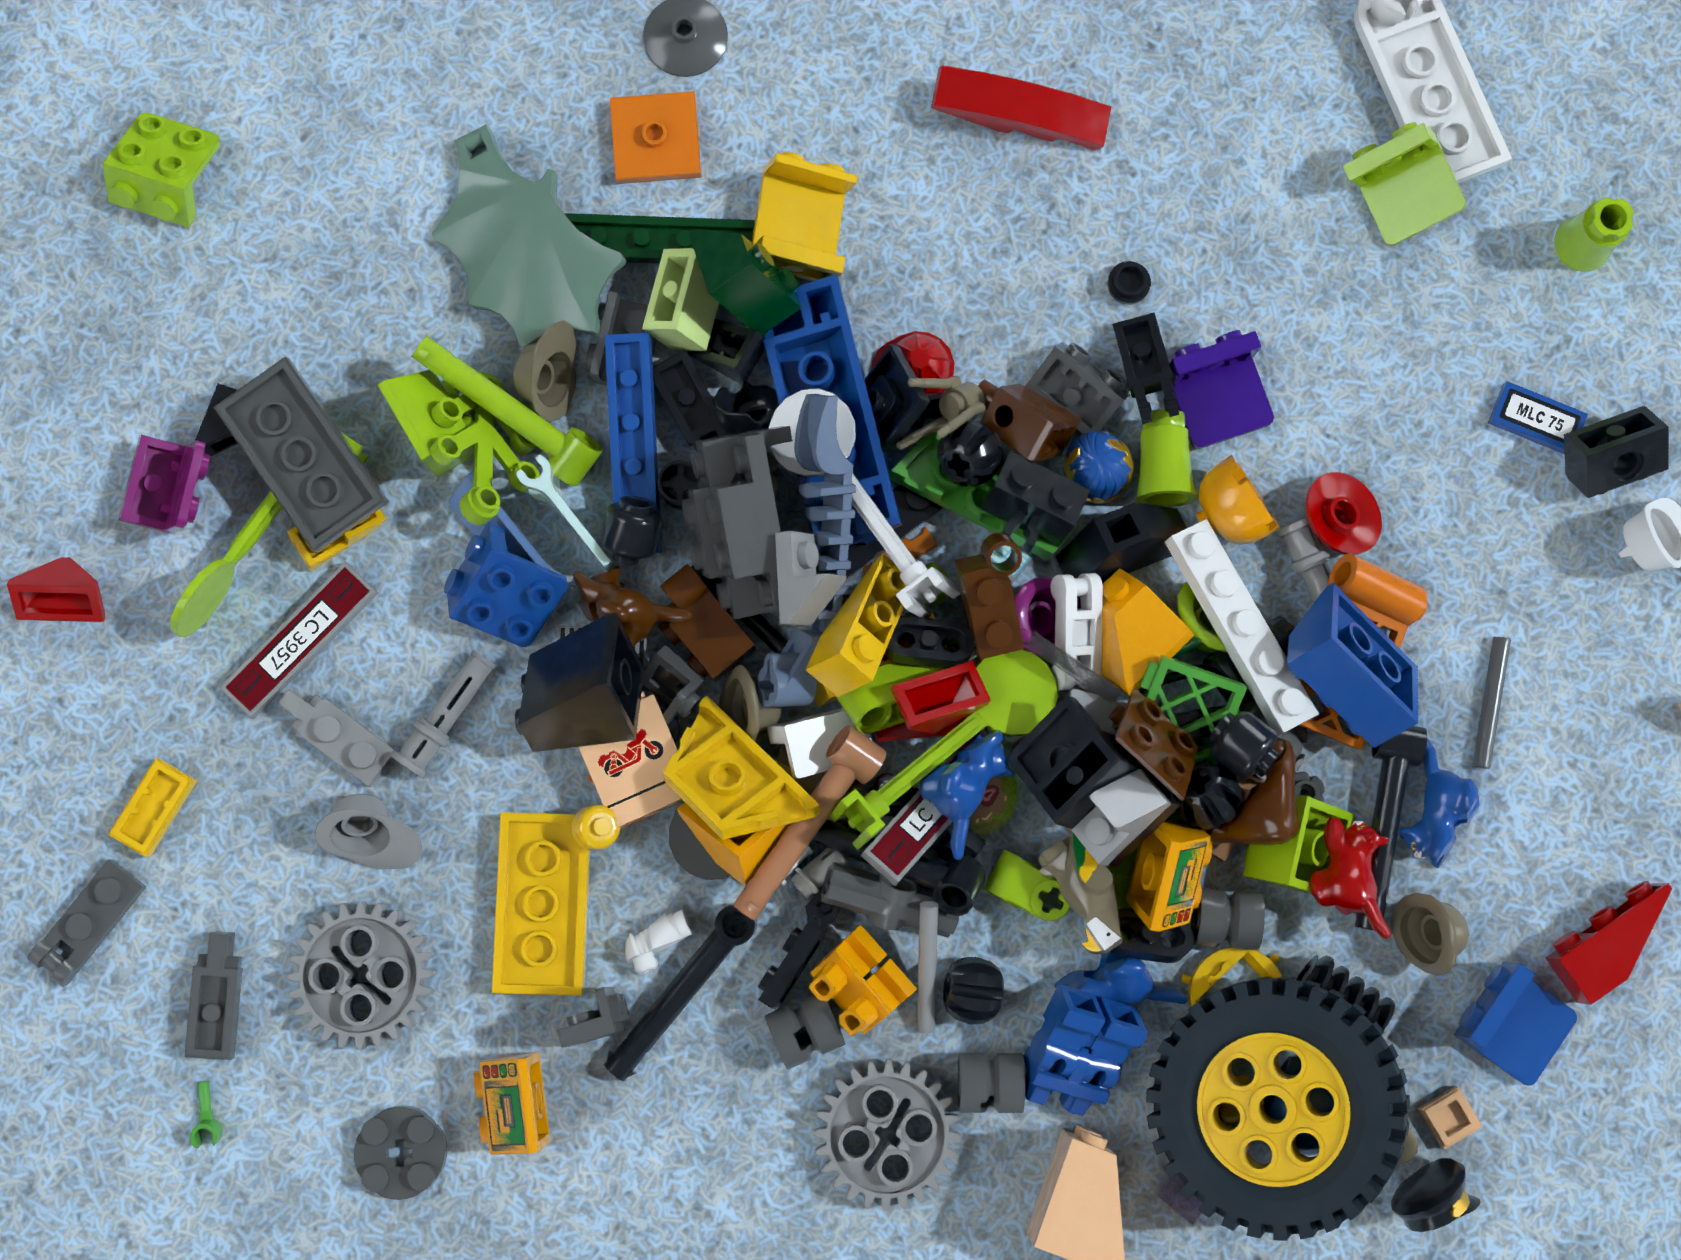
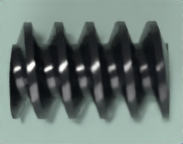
M1316 955L1304 966L1296 981L1304 982L1310 980L1320 983V988L1327 991L1334 989L1345 995L1343 998L1351 1005L1357 1003L1367 1011L1364 1016L1372 1024L1377 1022L1385 1030L1395 1011L1394 1000L1388 997L1380 999L1379 990L1375 987H1369L1364 990L1365 983L1362 978L1355 976L1349 979V969L1344 966L1334 969V959L1328 955L1320 959Z

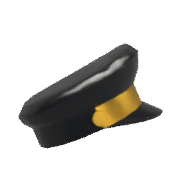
M1441 1158L1421 1167L1402 1182L1393 1195L1391 1208L1395 1214L1403 1219L1407 1228L1416 1232H1425L1446 1226L1457 1218L1473 1212L1479 1207L1481 1201L1465 1191L1466 1171L1464 1165L1451 1158Z

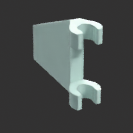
M542 455L535 457L542 467V474L536 479L528 478L521 469L517 471L518 479L529 489L528 492L532 498L540 503L555 507L607 572L613 569L615 566L563 501L561 481L553 474L548 460Z

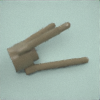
M959 376L947 379L910 378L908 380L910 387L946 390L939 401V409L943 416L898 441L896 447L900 450L937 430V435L943 438L972 417L985 412V397L982 390L973 382L962 384Z

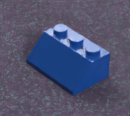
M1334 583L1330 584L1323 590L1289 635L1287 665L1297 679L1304 680L1316 691L1320 701L1326 707L1333 708L1345 719L1347 726L1355 735H1361L1375 748L1418 724V666Z

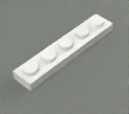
M1208 520L1199 522L1168 538L1165 541L1166 546L1266 721L1276 731L1277 736L1318 715V711L1300 680L1291 673L1284 652Z

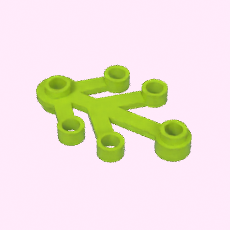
M479 372L505 391L503 385L496 377L486 372ZM462 394L455 399L445 397L432 409V417L439 426L451 428L462 418L463 414L471 410L475 412V423L454 436L448 434L441 435L431 445L430 453L437 463L450 465L461 455V452L474 445L473 487L462 496L459 508L467 521L474 525H484L497 515L500 509L499 494L492 488L493 455L508 473L512 486L519 491L525 492L529 489L520 482L517 471L521 469L530 479L540 477L538 469L532 463L519 461L494 428V418L509 435L510 444L517 453L527 455L537 446L529 440L525 442L522 435L466 395ZM444 409L447 410V411L450 413L451 416H449V415L444 411ZM442 446H444L449 451V453H447Z

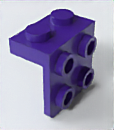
M1240 330L1231 331L1216 338V344L1201 349L1199 344H1192L1174 353L1175 358L1169 363L1175 384L1173 391L1178 410L1185 414V428L1188 429V437L1194 448L1202 449L1268 427L1273 422L1274 414L1253 357L1261 348L1256 331L1244 335L1241 334Z

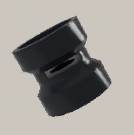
M682 460L671 461L659 472L657 480L658 489L667 505L673 509L683 511L682 500L688 499L686 488L696 487L700 478L696 479L691 463Z

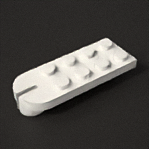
M1358 0L1354 11L1355 28L1399 128L1416 122L1417 126L1425 123L1434 130L1458 183L1507 165L1512 160V157L1442 1Z

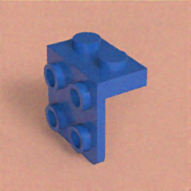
M488 522L480 536L474 535L469 541L465 551V560L459 570L453 569L448 575L444 585V593L447 594L449 618L518 646L527 647L533 643L566 592L568 583L565 576L507 552L504 528Z
M1502 962L1487 977L1484 984L1486 988L1477 1001L1471 1003L1462 1014L1459 1021L1460 1026L1454 1033V1036L1521 1084L1531 1086L1536 1083L1576 1023L1577 1014L1573 1009L1532 981L1535 973L1521 963Z

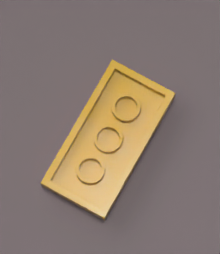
M500 812L492 993L584 995L590 850L581 847L574 840L571 833V823L575 814Z

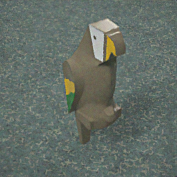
M1064 827L1070 836L1059 840L1041 853L1038 862L1042 868L1039 872L1046 878H1056L1066 902L1078 915L1086 919L1085 933L1087 941L1082 942L1081 945L1092 954L1108 953L1123 942L1114 877L1106 866L1099 865L1072 832V829Z

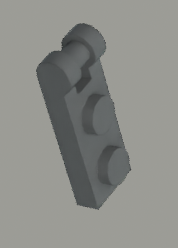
M108 859L46 937L34 946L27 959L38 968L44 966L53 973L51 978L60 986L68 985L147 886L117 862ZM63 942L74 950L67 959H64L56 952Z

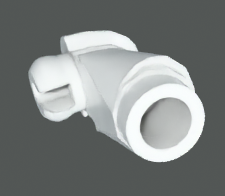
M682 909L669 914L665 912L651 923L648 929H644L635 936L632 933L629 934L625 943V955L627 963L634 964V970L637 974L642 975L655 970L658 966V961L654 956L655 953H659L693 934L692 926L685 911Z

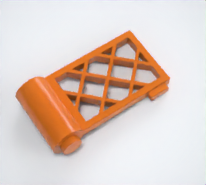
M1351 553L1342 556L1330 572L1328 586L1334 583L1378 627L1390 630L1388 637L1399 648L1408 626L1420 620L1427 610V592L1424 587ZM1300 680L1309 697L1316 694V691L1304 680ZM1322 702L1324 712L1300 724L1302 727L1354 749L1362 750L1364 743L1369 744L1361 735L1357 736L1353 732L1351 736L1344 734L1337 717L1339 714L1333 708L1326 707ZM1328 721L1329 727L1322 723Z

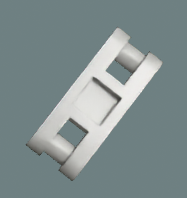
M1096 573L1081 574L1078 578H1074L1070 574L1055 575L1051 581V594L1056 600L1055 645L1062 649V651L1064 650V652L1070 654L1069 656L1073 657V659L1075 658V660L1076 656H1080V662L1086 668H1090V670L1101 676L1102 580ZM1077 596L1081 599V609H1077ZM1052 666L1051 672L1056 679L1057 691L1070 690L1074 685H1078L1082 689L1088 688L1075 680V678L1067 675L1062 669L1060 670V668Z

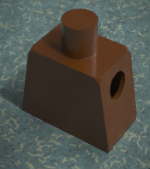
M983 380L978 385L984 394L986 412L981 422L987 424V427L992 432H996L1002 442L1031 462L1061 456L1082 419L1021 384L998 388L989 381Z

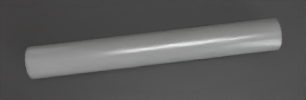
M923 901L920 903L917 1030L921 1033H932L935 1031L938 903L934 901Z

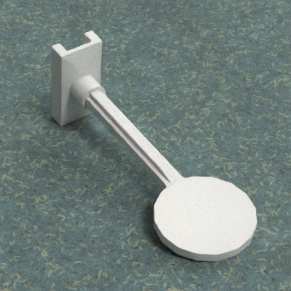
M821 389L801 390L787 397L774 411L769 428L790 426L793 441L770 447L776 460L788 471L804 477L824 476L822 471H808L802 468L797 462L794 451L797 422L806 394L835 395ZM838 398L837 440L842 453L848 458L856 439L855 420L849 407ZM852 473V483L856 485V493H852V505L901 571L900 578L906 587L896 594L897 598L906 610L918 617L929 618L932 614L925 606L927 602L932 603L937 599L936 596L941 592H944L953 599L961 593L945 575L933 567L928 570L922 561L917 562Z

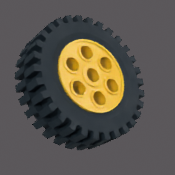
M1284 976L1279 978H1255L1228 986L1208 995L1209 997L1191 1006L1188 1009V1013L1184 1017L1177 1019L1170 1030L1173 1032L1170 1037L1162 1040L1157 1052L1161 1053L1160 1059L1152 1063L1149 1076L1155 1078L1154 1086L1146 1091V1103H1153L1154 1112L1147 1115L1148 1128H1157L1159 1138L1153 1141L1152 1144L1156 1155L1165 1152L1170 1162L1163 1167L1167 1176L1171 1179L1178 1175L1184 1183V1186L1178 1191L1187 1201L1195 1195L1203 1203L1198 1210L1205 1216L1210 1218L1216 1212L1224 1217L1221 1226L1232 1231L1239 1225L1247 1227L1246 1236L1259 1239L1265 1232L1273 1233V1240L1287 1241L1292 1234H1299L1300 1240L1311 1238L1319 1230L1325 1229L1326 1233L1339 1228L1346 1219L1349 1218L1350 1221L1363 1211L1366 1205L1375 1200L1390 1179L1402 1156L1404 1141L1409 1131L1410 1122L1407 1121V1113L1410 1110V1095H1406L1404 1087L1407 1079L1404 1068L1399 1069L1396 1058L1399 1055L1393 1044L1388 1046L1382 1037L1384 1030L1377 1022L1372 1024L1364 1016L1367 1011L1357 1003L1351 1005L1343 999L1345 995L1334 989L1327 991L1320 988V983L1310 980L1301 982L1296 981L1295 977ZM1290 1050L1299 1056L1301 1070L1298 1075H1288L1280 1069L1278 1056L1281 1051ZM1236 1058H1244L1253 1065L1255 1076L1252 1082L1244 1083L1234 1076L1232 1066ZM1324 1088L1332 1094L1334 1099L1332 1111L1320 1112L1312 1106L1310 1102L1312 1089ZM1275 1095L1285 1102L1287 1114L1284 1119L1277 1120L1268 1116L1264 1109L1266 1096ZM1221 1103H1230L1238 1109L1240 1113L1238 1126L1230 1127L1220 1120L1218 1109ZM1308 1133L1313 1135L1319 1143V1154L1314 1157H1307L1301 1154L1295 1143L1297 1134ZM1261 1140L1269 1145L1272 1150V1160L1270 1163L1261 1164L1252 1158L1249 1150L1251 1141Z

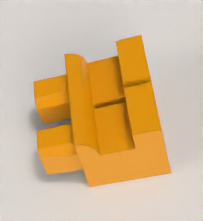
M861 924L840 941L810 972L814 978L809 985V989L820 1001L827 1002L832 998L843 1010L839 1015V1024L851 1036L859 1032L865 1035L917 990L891 958L869 977L863 978L887 954Z

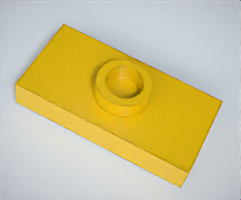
M156 757L108 835L141 855L151 857L198 780L165 760Z

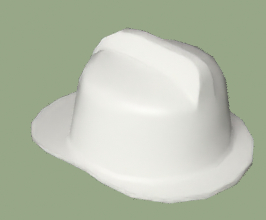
M1659 498L1646 504L1640 512L1628 519L1623 526V537L1626 547L1618 554L1620 558L1632 556L1634 561L1645 571L1654 572L1671 567H1681V507L1669 498Z

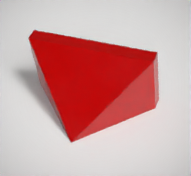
M70 557L58 558L13 577L7 583L16 620L104 622L105 609L98 581Z
M973 661L895 684L891 687L892 694L908 730L935 734L988 705L991 701Z

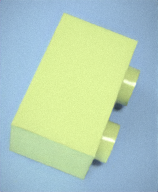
M693 248L663 249L642 330L650 333L652 337L673 351H706L719 302L708 292Z

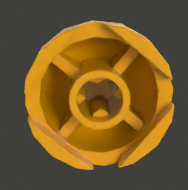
M1233 455L1228 456L1206 473L1200 483L1198 499L1203 510L1196 513V516L1200 522L1207 519L1214 533L1218 532L1227 542L1242 545L1261 540L1280 528L1272 513L1269 514L1265 508L1262 497L1239 463L1236 462Z

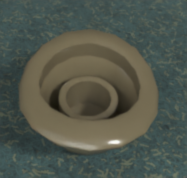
M737 665L729 673L720 695L719 707L755 741L758 734L768 732V726L778 723L782 707H765L761 704L757 694V677H752L745 665Z
M1422 893L1406 895L1394 907L1390 922L1400 952L1410 963L1426 973L1436 976L1447 974L1455 965L1457 956L1467 945L1469 931L1463 915L1452 905L1440 902L1432 895Z

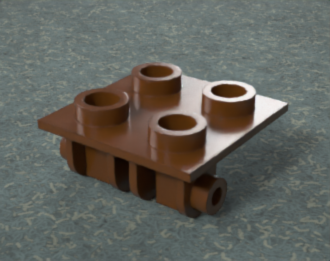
M1134 688L1130 693L1126 708L1119 705L1108 717L1113 722L1112 728L1117 731L1115 739L1182 801L1187 792L1199 747L1188 732L1180 728L1178 729L1163 714L1155 701L1145 698Z

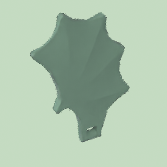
M487 124L455 140V145L459 152L458 193L450 209L432 232V237L441 245L452 250L462 262L468 278V304L477 310L492 311L504 316L515 329L518 343L523 349L529 344H536L550 325L561 320L570 323L575 331L598 335L601 328L598 315L600 294L610 277L626 264L625 257L620 252L607 248L580 232L567 218L557 201L558 175L553 170L547 169L544 176L535 182L527 180L512 171L504 160L494 134ZM483 145L486 146L487 151L473 157L472 151Z

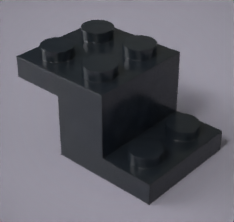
M1066 695L1005 759L1054 823L1071 829L1096 807L1089 797L1094 791L1138 769H1143L1170 801L1171 805L1108 864V866L1116 868L1180 804L1163 783L1115 739V735L1102 731L1079 701L1072 696Z

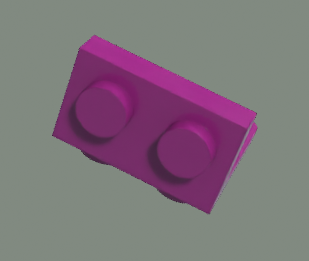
M141 434L137 442L118 521L170 534L184 529L187 522L193 523L199 506V497L193 496L195 485L198 479L204 480L210 461V455L204 453L205 442L195 440L187 446H182Z

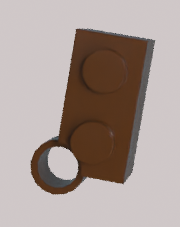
M993 533L983 541L981 554L954 560L967 625L972 632L975 642L974 650L980 660L1024 649L1012 584L1008 577L1019 569L1022 562V553L1011 537L1004 533ZM1000 546L1011 547L1010 556L1001 563L991 562V555L996 548Z
M688 564L684 565L660 585V588L672 601L668 606L689 610L693 613L691 620L680 623L663 621L658 627L673 646L681 641L690 651L691 655L685 660L697 674L704 677L709 675L716 683L756 650L755 644L725 609L721 610L719 601Z

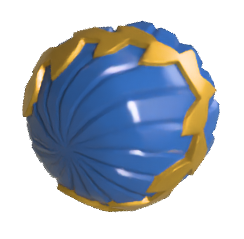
M1091 431L1080 435L1071 443L1064 457L1066 478L1090 490L1086 499L1088 502L1102 504L1117 498L1126 490L1133 476V460L1128 447L1121 440H1118L1117 437L1105 432Z

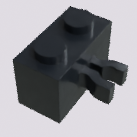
M1010 451L999 470L995 473L980 509L1007 522L1001 533L1009 537L1018 528L1024 530L1025 543L1021 550L1029 554L1037 538L1056 547L1062 544L1075 527L1090 490Z

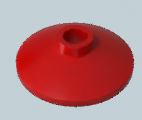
M1330 472L1320 476L1310 485L1305 498L1306 515L1312 530L1323 544L1340 554L1351 553L1359 555L1368 551L1377 543L1382 530L1380 508L1373 494L1361 481L1345 473Z

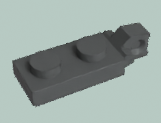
M210 932L208 953L199 954L197 965L193 966L185 1057L232 1060L235 1058L243 968H241L242 957L233 956L234 932Z

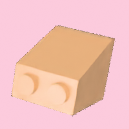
M1076 1125L1074 1133L1062 1129L1026 1230V1234L1034 1247L1067 1260H1125L1117 1155L1106 1146L1108 1140L1103 1138L1101 1134Z

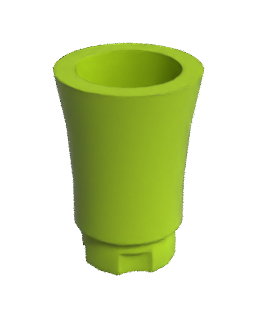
M1605 197L1592 203L1580 214L1565 220L1557 229L1554 238V246L1559 259L1569 268L1582 272L1593 271L1603 266L1613 250L1626 239L1633 228L1632 215L1634 210L1631 205L1622 198L1614 200Z
M1165 409L1152 410V422L1143 424V430L1140 432V475L1136 502L1157 506H1183L1193 503L1198 499L1192 475L1188 429L1185 428V414L1179 411V415L1169 417Z

